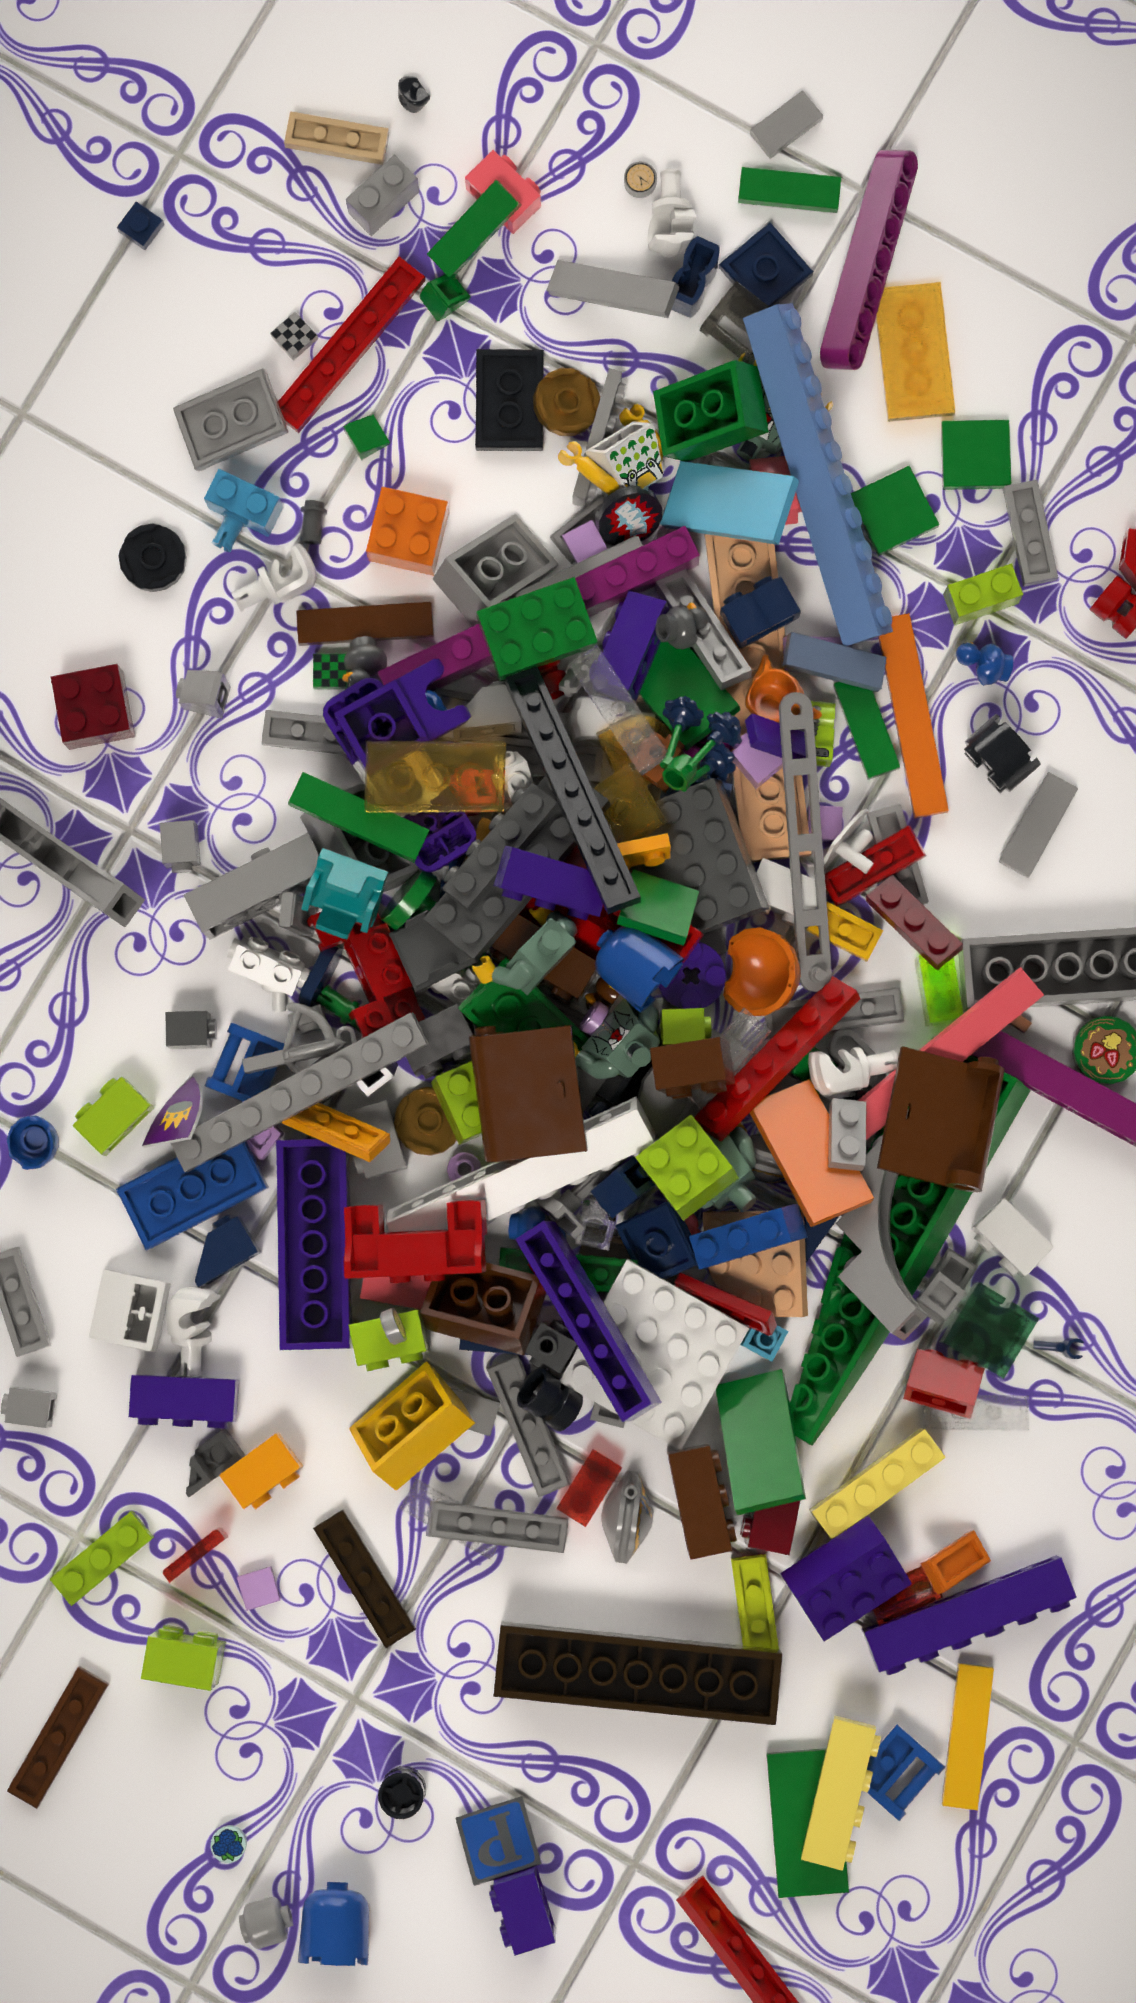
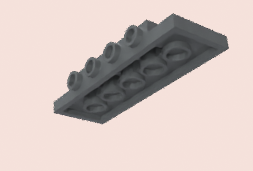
M546 776L537 786L531 783L527 789L521 787L515 792L511 799L513 806L505 815L499 813L492 819L489 824L490 833L483 841L475 840L469 846L466 852L468 858L460 868L453 866L444 877L446 884L443 886V890L446 893L423 918L428 925L476 963L532 899V897L523 895L522 902L501 896L503 889L493 886L504 847H514L563 862L577 846ZM593 789L604 814L611 806V803Z

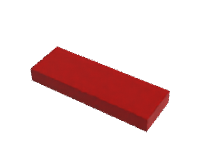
M906 826L861 853L874 863L867 874L846 861L825 873V887L835 906L840 907L885 881L891 875H895L925 858L927 855L911 826Z
M681 1272L674 1282L675 1286L745 1324L749 1328L772 1336L777 1327L773 1313L767 1309Z

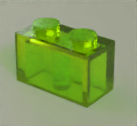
M918 955L914 962L925 1027L950 1024L963 1014L954 957L939 970H936L921 955Z

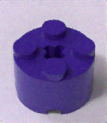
M699 942L668 987L665 988L662 984L659 985L660 992L669 1003L677 1008H706L714 1003L723 991L726 981L724 963L713 948ZM688 967L690 970L698 968L700 970L698 974L700 982L695 985L690 982L686 985L682 981L685 978L683 973L685 968Z

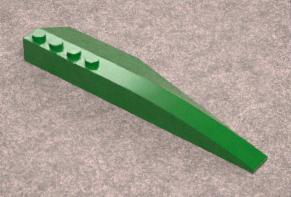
M969 1056L963 1062L970 1063L973 1061H978V1059L973 1056ZM1005 1072L987 1167L1031 1091L1017 1078ZM885 1126L878 1131L866 1153L872 1149L874 1141L884 1134ZM899 1174L891 1203L890 1236L897 1268L904 1284L913 1296L973 1192L961 1191ZM845 1233L841 1245L836 1249L820 1302L823 1304L818 1320L815 1319L811 1331L814 1335L808 1354H804L801 1367H803L799 1384H796L790 1401L795 1436L811 1446L814 1445L890 1333L838 1277L844 1271L846 1262L862 1252Z

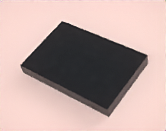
M476 349V451H543V425L539 422L534 412L533 396L537 385L544 378V350Z

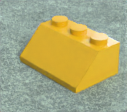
M426 1361L355 1422L349 1430L372 1472L397 1491L473 1426L475 1422L460 1398L433 1366Z

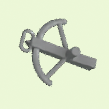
M289 1003L287 1009L295 1011L283 1050L242 1059L244 1072L251 1074L287 1065L296 1074L300 1072L299 1068L295 1065L296 1062L326 1055L330 1056L343 1049L348 1043L343 1041L341 1037L343 1031L350 1033L352 1044L356 1042L354 1029L350 1026L339 1027L335 1038L331 1026L318 1011L304 1004ZM301 1014H305L317 1023L325 1040L291 1048Z

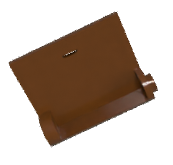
M571 1025L509 1033L496 1032L495 1026L475 1028V1035L468 1037L485 1161L499 1162L587 1152Z
M905 1046L900 1047L877 1169L961 1191L982 1192L1005 1068L999 1066V1060L990 1057H978V1061L964 1063Z

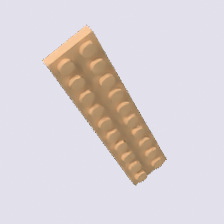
M704 534L713 612L739 649L720 615L721 607L725 605L723 601L737 592H742L743 595L755 590L754 584L765 577L778 578L775 544ZM784 627L739 649L752 669L751 678L730 686L726 690L739 704L741 709L734 715L740 721V737L747 733L745 720L751 713L745 706V698L759 668L762 656L765 654L769 655L772 667L784 670V667H782L784 660L783 638L786 637ZM736 766L732 776L738 825L752 862H760L762 858L768 860L789 858L783 767L760 787L755 789ZM802 775L794 776L797 830L798 834L809 833L803 778ZM811 851L799 852V857L811 856L812 853Z

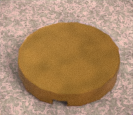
M559 368L549 372L539 382L533 396L534 412L539 422L548 431L559 436H575L585 432L594 422L600 401V394L595 383L589 377L586 378L583 374H580V371L573 368Z
M433 1087L419 1088L402 1098L395 1112L394 1125L399 1139L406 1148L416 1154L432 1156L444 1153L456 1143V1137Z

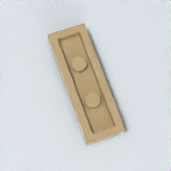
M290 111L284 146L294 150L383 165L389 138V128Z

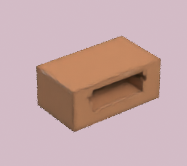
M1019 1015L1010 1024L1025 1033L1032 1023Z

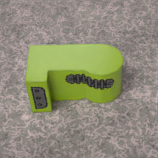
M811 701L812 707L822 714L820 719H813L817 766L830 767L833 759L835 731L833 728L836 703Z

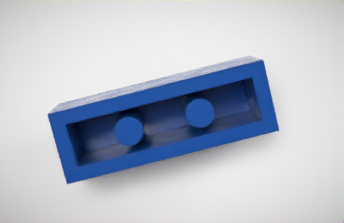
M794 1204L690 1235L689 1238L700 1270L808 1238L799 1206Z

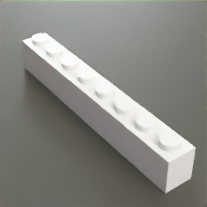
M636 1096L584 1120L587 1152L490 1163L388 1210L386 1226L390 1232L448 1229L446 1203L464 1200H485L488 1226L497 1216L506 1212L508 1214L516 1213L522 1210L530 1201L537 1198L540 1200L547 1199L565 1185L580 1184L590 1174L598 1170H611L620 1163V1160L631 1155L636 1157L655 1142V1131Z

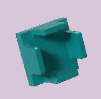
M322 848L315 871L306 887L301 909L308 912L311 905L321 908L322 911L315 927L334 936L348 939L356 922L362 923L360 931L367 933L376 920L388 872Z

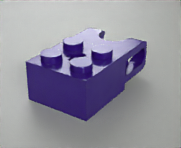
M433 659L334 713L338 725L367 777L460 727L471 718L472 715L468 708L463 705L440 711L434 709L427 702L425 694L427 687L441 678L444 672V665L440 659ZM381 720L382 724L386 722L390 724L391 727L387 730L388 736L381 737L380 734L376 736L373 733L376 728V721Z

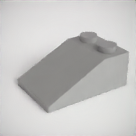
M515 513L446 557L432 580L469 623L475 626L479 624L476 618V611L515 598V594L518 591L542 580L559 563Z

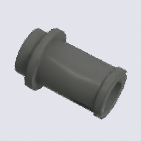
M306 500L304 506L301 507L300 511L303 512L300 542L312 545L321 544L323 517L327 515L328 511L324 509V502Z

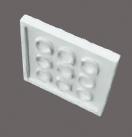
M627 1259L603 1303L662 1401L661 1404L629 1422L673 1447L682 1450L747 1334L749 1327ZM578 1347L560 1382L617 1414Z

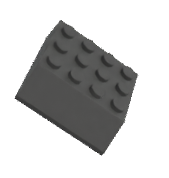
M716 778L708 779L689 787L685 792H676L624 813L608 822L616 843L668 833L671 845L670 859H666L657 866H645V864L631 866L629 872L631 874L634 869L698 890L699 894L690 925L703 934L770 909L721 780Z

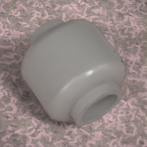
M276 1897L265 1898L245 1905L243 1915H239V1925L244 1942H250L256 1949L284 1942L288 1936V1927L293 1926V1918L289 1906H282Z

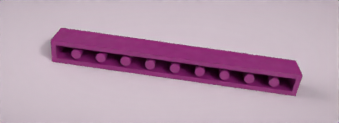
M683 526L576 577L575 579L589 617L624 601L628 591L642 593L654 587L656 581L684 569L688 571L699 566L700 554L686 526ZM477 624L377 673L381 683L386 685L433 659H440L444 665V672L441 678L434 681L426 689L434 692L436 687L442 688L493 662L480 626Z

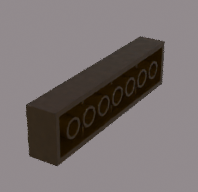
M501 1621L493 1697L776 1725L783 1653L780 1649Z

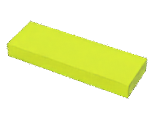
M766 1554L731 1558L743 1646L779 1649Z

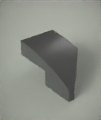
M227 1429L221 1430L195 1450V1455L190 1457L189 1486L186 1487L188 1498L246 1456Z

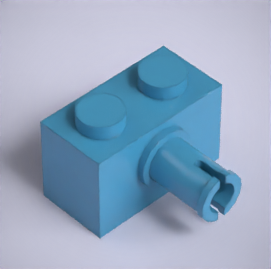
M218 469L204 500L209 510L225 518L211 543L220 549L224 547L223 550L226 552H231L243 526L269 537L284 508L280 497Z

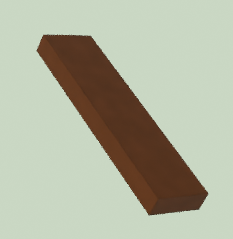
M432 602L296 610L299 646L350 643L353 639L363 636L372 637L376 641L434 637Z
M81 1666L77 1668L7 1792L36 1809L40 1806L110 1683Z

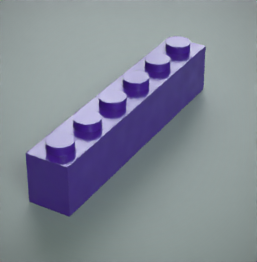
M542 1221L516 1238V1242L621 1421H633L661 1404L662 1401L557 1223L554 1221Z
M1055 1555L861 1630L876 1669L879 1673L886 1671L887 1675H891L906 1669V1662L918 1658L919 1662L922 1663L938 1657V1650L951 1646L952 1650L966 1647L972 1644L971 1638L984 1633L985 1638L998 1635L1005 1631L1004 1625L1014 1621H1017L1018 1625L1032 1622L1038 1618L1036 1613L1049 1609L1051 1613L1066 1609L1071 1606L1069 1601L1077 1598L1062 1557Z

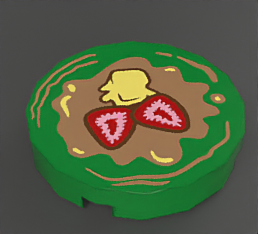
M1102 1016L1090 1020L1079 1029L1073 1041L1072 1056L1082 1075L1104 1085L1116 1084L1130 1077L1136 1071L1135 1029L1128 1022L1118 1017Z

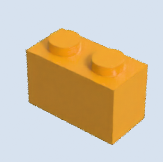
M278 1432L219 1476L243 1509L252 1505L256 1510L272 1498L269 1491L278 1484L284 1489L300 1477L297 1471L303 1465Z

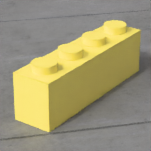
M920 1428L821 1500L809 1511L832 1540L865 1518L946 1457L926 1429Z
M834 1715L801 1860L842 1871L845 1861L852 1863L856 1841H852L850 1838L853 1826L860 1828L865 1808L858 1805L861 1791L868 1793L873 1771L867 1770L869 1757H877L881 1736L875 1735L876 1726Z

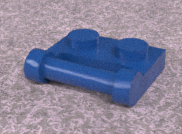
M230 1023L227 1030L229 1037L212 1077L208 1076L204 1086L244 1102L270 1088L279 1067L247 1074L244 1072L242 1062L233 1085L224 1083L242 1039L250 1041L244 1059L283 1050L284 1043Z
M897 1724L879 1745L877 1757H869L867 1770L873 1771L868 1794L898 1821H901L907 1814L904 1810L935 1774L940 1775L945 1766ZM918 1757L925 1764L893 1801L886 1795V1792L914 1759Z

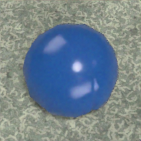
M36 1115L20 1118L11 1126L6 1139L9 1157L20 1164L22 1169L25 1170L44 1167L54 1159L59 1148V1136L54 1126L44 1118Z

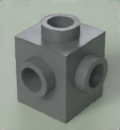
M553 1319L551 1323L543 1321L539 1326L535 1324L525 1352L531 1356L530 1363L547 1371L551 1368L558 1373L565 1372L578 1346L564 1323ZM549 1340L553 1343V1350H550L548 1347Z

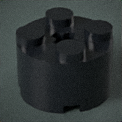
M995 714L964 741L966 744L964 755L977 769L981 765L988 771L986 774L988 776L987 780L1001 794L1004 790L1011 792L1033 773L1041 763L1037 757L1031 762V757L1028 754L1031 749L1006 722L998 725L1000 716Z

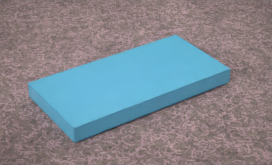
M681 461L660 524L668 529L677 530L686 526L688 532L779 545L799 480L789 475Z

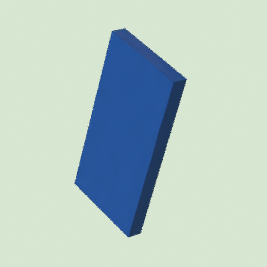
M245 1141L189 1172H184L176 1157L116 1188V1191L147 1251L268 1189L269 1186Z

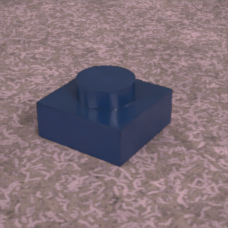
M136 201L116 228L120 234L143 250H146L165 224L163 219Z

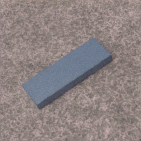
M791 632L787 635L782 667L878 692L882 689L887 657Z

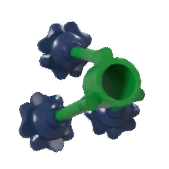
M687 696L665 702L662 714L669 719L674 731L666 756L660 762V767L665 769L662 772L664 782L674 790L685 792L692 783L705 774H709L710 778L717 779L719 777L722 781L727 780L729 774L736 770V766L733 763L735 756L722 742L728 743L730 746L741 744V726L737 717L731 716L729 712L709 714L707 716L709 721L708 727L712 733L707 737L708 742L693 758L687 754L673 758L681 732L688 730L690 727L700 726L704 712L698 708L695 701ZM700 762V769L697 770V765Z

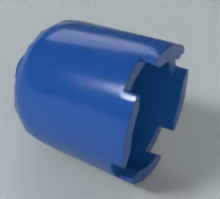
M621 926L615 932L608 929L597 942V945L601 948L595 960L597 973L640 1013L656 1000L651 994L659 985L662 984L667 988L683 966L682 961L684 958L660 939L633 928Z
M327 1882V1889L312 1892L304 1901L298 1963L308 1964L309 1957H312L311 1961L320 1962V1965L355 1966L357 1958V1964L368 1965L369 1905L365 1896L361 1893L348 1890V1882Z

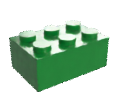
M733 360L653 391L663 457L689 462L769 432L760 374L757 366Z
M575 577L476 611V618L499 681L534 667H541L596 647L598 643Z

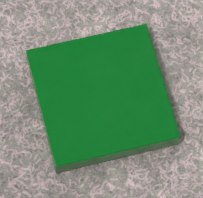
M1009 420L941 422L942 490L1003 489L1004 486L1011 485Z
M910 465L851 493L854 505L861 514L862 526L878 556L938 528L940 525Z
M633 869L631 876L641 896V903L620 910L616 924L684 946L699 891Z

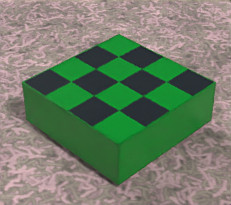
M313 654L314 690L348 688V683L342 679L343 675L348 673L344 666L346 654Z

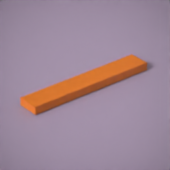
M910 613L892 616L891 627L893 632L879 636L878 639L881 654L887 657L885 675L914 819L948 813L949 809Z

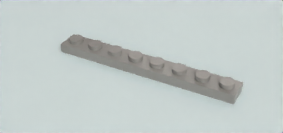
M409 1013L196 1127L190 1140L170 1144L184 1172H189L425 1047L429 1042L414 1013Z

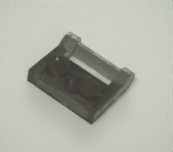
M736 281L701 325L699 331L706 337L711 335L738 358L745 353L743 362L754 365L755 357L753 351L722 328L719 322L725 316L747 334L743 318L769 308V306Z

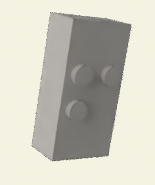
M306 833L272 851L267 847L255 852L250 856L252 861L183 896L201 932L211 940L281 905L282 892H292L298 895L305 893L306 887L315 871L319 853L311 837Z

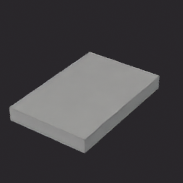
M263 368L173 407L192 464L198 472L289 433L269 376Z

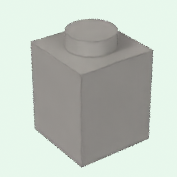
M188 820L159 823L162 864L167 869L172 868V873H187L192 871V866H201L198 825L196 822Z
M10 1387L9 1394L4 1393L1 1403V1414L5 1415L4 1423L41 1428L52 1427L57 1392Z

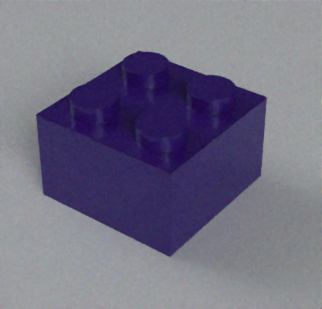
M537 1866L494 1879L493 1885H490L491 1891H489V1896L494 1912L501 1911L503 1917L500 1920L501 1926L499 1928L505 1948L511 1946L514 1956L556 1943V1927Z

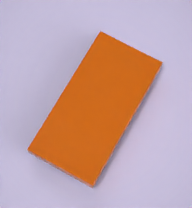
M810 1079L766 1096L750 1112L810 1227L872 1203L874 1196L860 1171L828 1167L829 1113Z

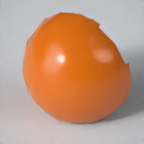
M761 927L744 929L732 936L729 940L728 955L733 960V971L730 979L725 982L723 993L725 1000L737 1012L751 1017L769 1015L786 1006L793 998L801 977L798 956L793 946L782 935Z

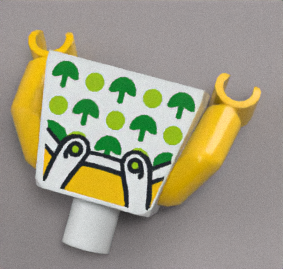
M634 404L630 411L628 408H624L619 415V419L625 427L586 450V457L581 456L582 448L577 442H569L566 446L574 456L568 455L564 450H560L558 453V460L561 464L565 466L576 464V470L608 495L620 488L632 485L641 486L642 489L648 491V486L661 479L664 474L660 435L655 430L653 423L642 419L645 415V410L639 404Z

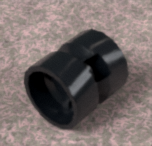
M538 1368L531 1372L522 1383L517 1395V1404L531 1415L542 1418L543 1422L551 1428L562 1431L569 1427L577 1418L583 1404V1395L562 1384L558 1377L546 1369Z
M399 1766L392 1769L385 1775L378 1790V1801L381 1809L394 1819H407L414 1816L420 1810L426 1796V1783L418 1770L410 1766Z

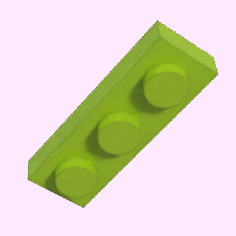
M130 1511L51 1577L50 1581L70 1606H73L150 1542L154 1536L137 1515Z

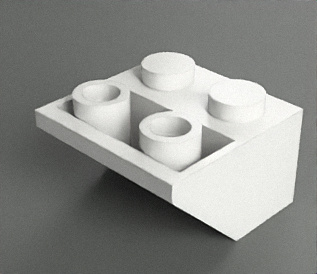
M103 1270L88 1338L146 1351H157L171 1283Z

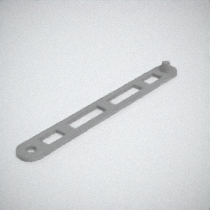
M793 692L785 695L779 704V722L796 953L801 969L800 984L808 991L818 992L831 980L832 970L813 708L810 699L805 694ZM794 704L800 707L798 715H794L791 712V707ZM804 729L806 758L792 759L790 730ZM807 775L812 833L798 834L794 776ZM813 851L817 909L803 910L799 852ZM818 926L820 954H806L805 927Z

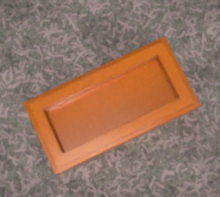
M973 1530L967 1532L920 1564L935 1592L939 1595L985 1566L991 1559Z

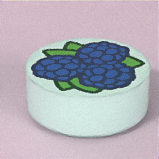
M233 1825L221 1827L211 1839V1851L214 1857L224 1863H232L239 1860L247 1847V1838L244 1832Z

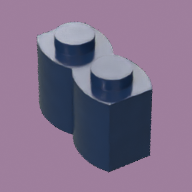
M699 236L689 243L684 254L683 267L672 278V282H676L679 290L671 310L689 318L698 312L704 300L705 288L712 282L718 269L719 245Z
M771 576L765 577L754 584L755 590L745 595L742 592H737L723 601L725 605L721 607L720 615L739 649L758 641L769 633L783 628L800 617L801 610L782 577L772 579Z

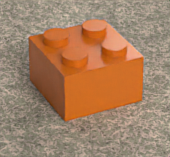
M382 486L366 548L368 561L434 576L450 512L448 501Z

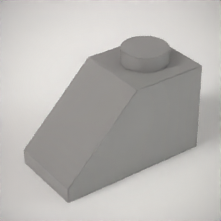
M187 670L185 679L180 678L178 682L176 698H179V704L184 710L222 719L231 686L222 672Z
M505 681L490 683L487 687H482L466 706L472 716L468 722L453 730V740L456 742L521 734V718Z

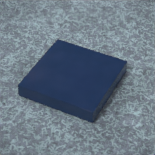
M770 222L719 264V269L757 312L779 304L812 277L814 272Z
M668 1201L615 1225L630 1258L639 1260V1266L664 1280L697 1265L689 1238L691 1233L685 1220L681 1219Z

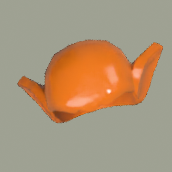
M765 654L762 656L759 668L752 680V685L747 692L745 706L751 714L753 713L780 723L779 704L782 698L793 692L804 694V690L796 678L787 671L773 668L769 655ZM797 704L791 707V712L794 715L800 713V707ZM813 708V719H820L822 716L821 712Z

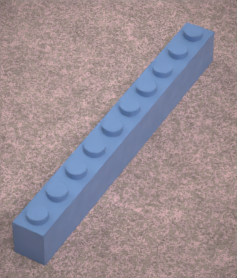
M793 303L776 304L744 317L743 321L790 475L799 480L796 494L840 638L844 646H850L893 632L891 627L892 615L889 608L884 604L881 594L882 583L878 574L875 573L871 561L872 550L862 532V517L854 505L851 496V481L844 473L841 463V448L834 440L831 430L832 419L830 413L824 407L821 397V383L818 377L814 375L811 365V350L803 339L800 329L802 324L801 317L794 308Z

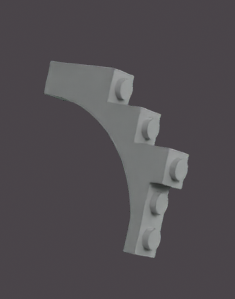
M0 798V841L125 928L145 899Z
M882 1135L874 1141L872 1149L866 1153V1166L863 1171H860L874 1196L872 1203L841 1215V1218L835 1223L862 1251L859 1255L852 1257L846 1262L844 1271L838 1277L893 1335L904 1341L928 1315L914 1300L904 1284L893 1254L890 1236V1212L894 1188L899 1174L877 1169L883 1139Z

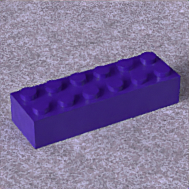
M318 1139L276 1140L279 1349H351L353 1344L348 1325L352 1324L351 1278L344 1279L343 1262L345 1253L344 1207L350 1206L349 1153Z

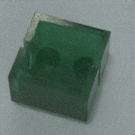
M974 1282L939 1342L964 1358L971 1359L972 1355H974L975 1357L972 1361L979 1367L985 1368L987 1372L997 1378L1004 1379L1040 1318L1013 1302H1007L1004 1308L1001 1307L1000 1304L1004 1303L1005 1297L980 1282Z

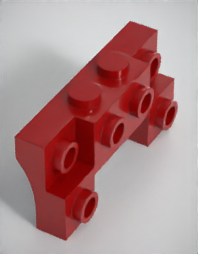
M321 912L308 918L307 923L309 927L314 926L319 937L320 944L318 947L321 952L344 943L345 951L369 1002L348 1014L351 1021L355 1019L362 1034L360 1039L409 1013H414L418 1023L425 1020L412 990V983L389 935L394 930L390 931L388 925L382 923L379 914H377L373 926L369 928L367 933L360 931L362 923L356 922L348 939L316 929V922Z
M485 1200L447 1202L448 1229L385 1232L383 1204L344 1207V1279L390 1277V1283L411 1282V1276L424 1275L425 1282L445 1280V1274L485 1272L484 1236L487 1235Z

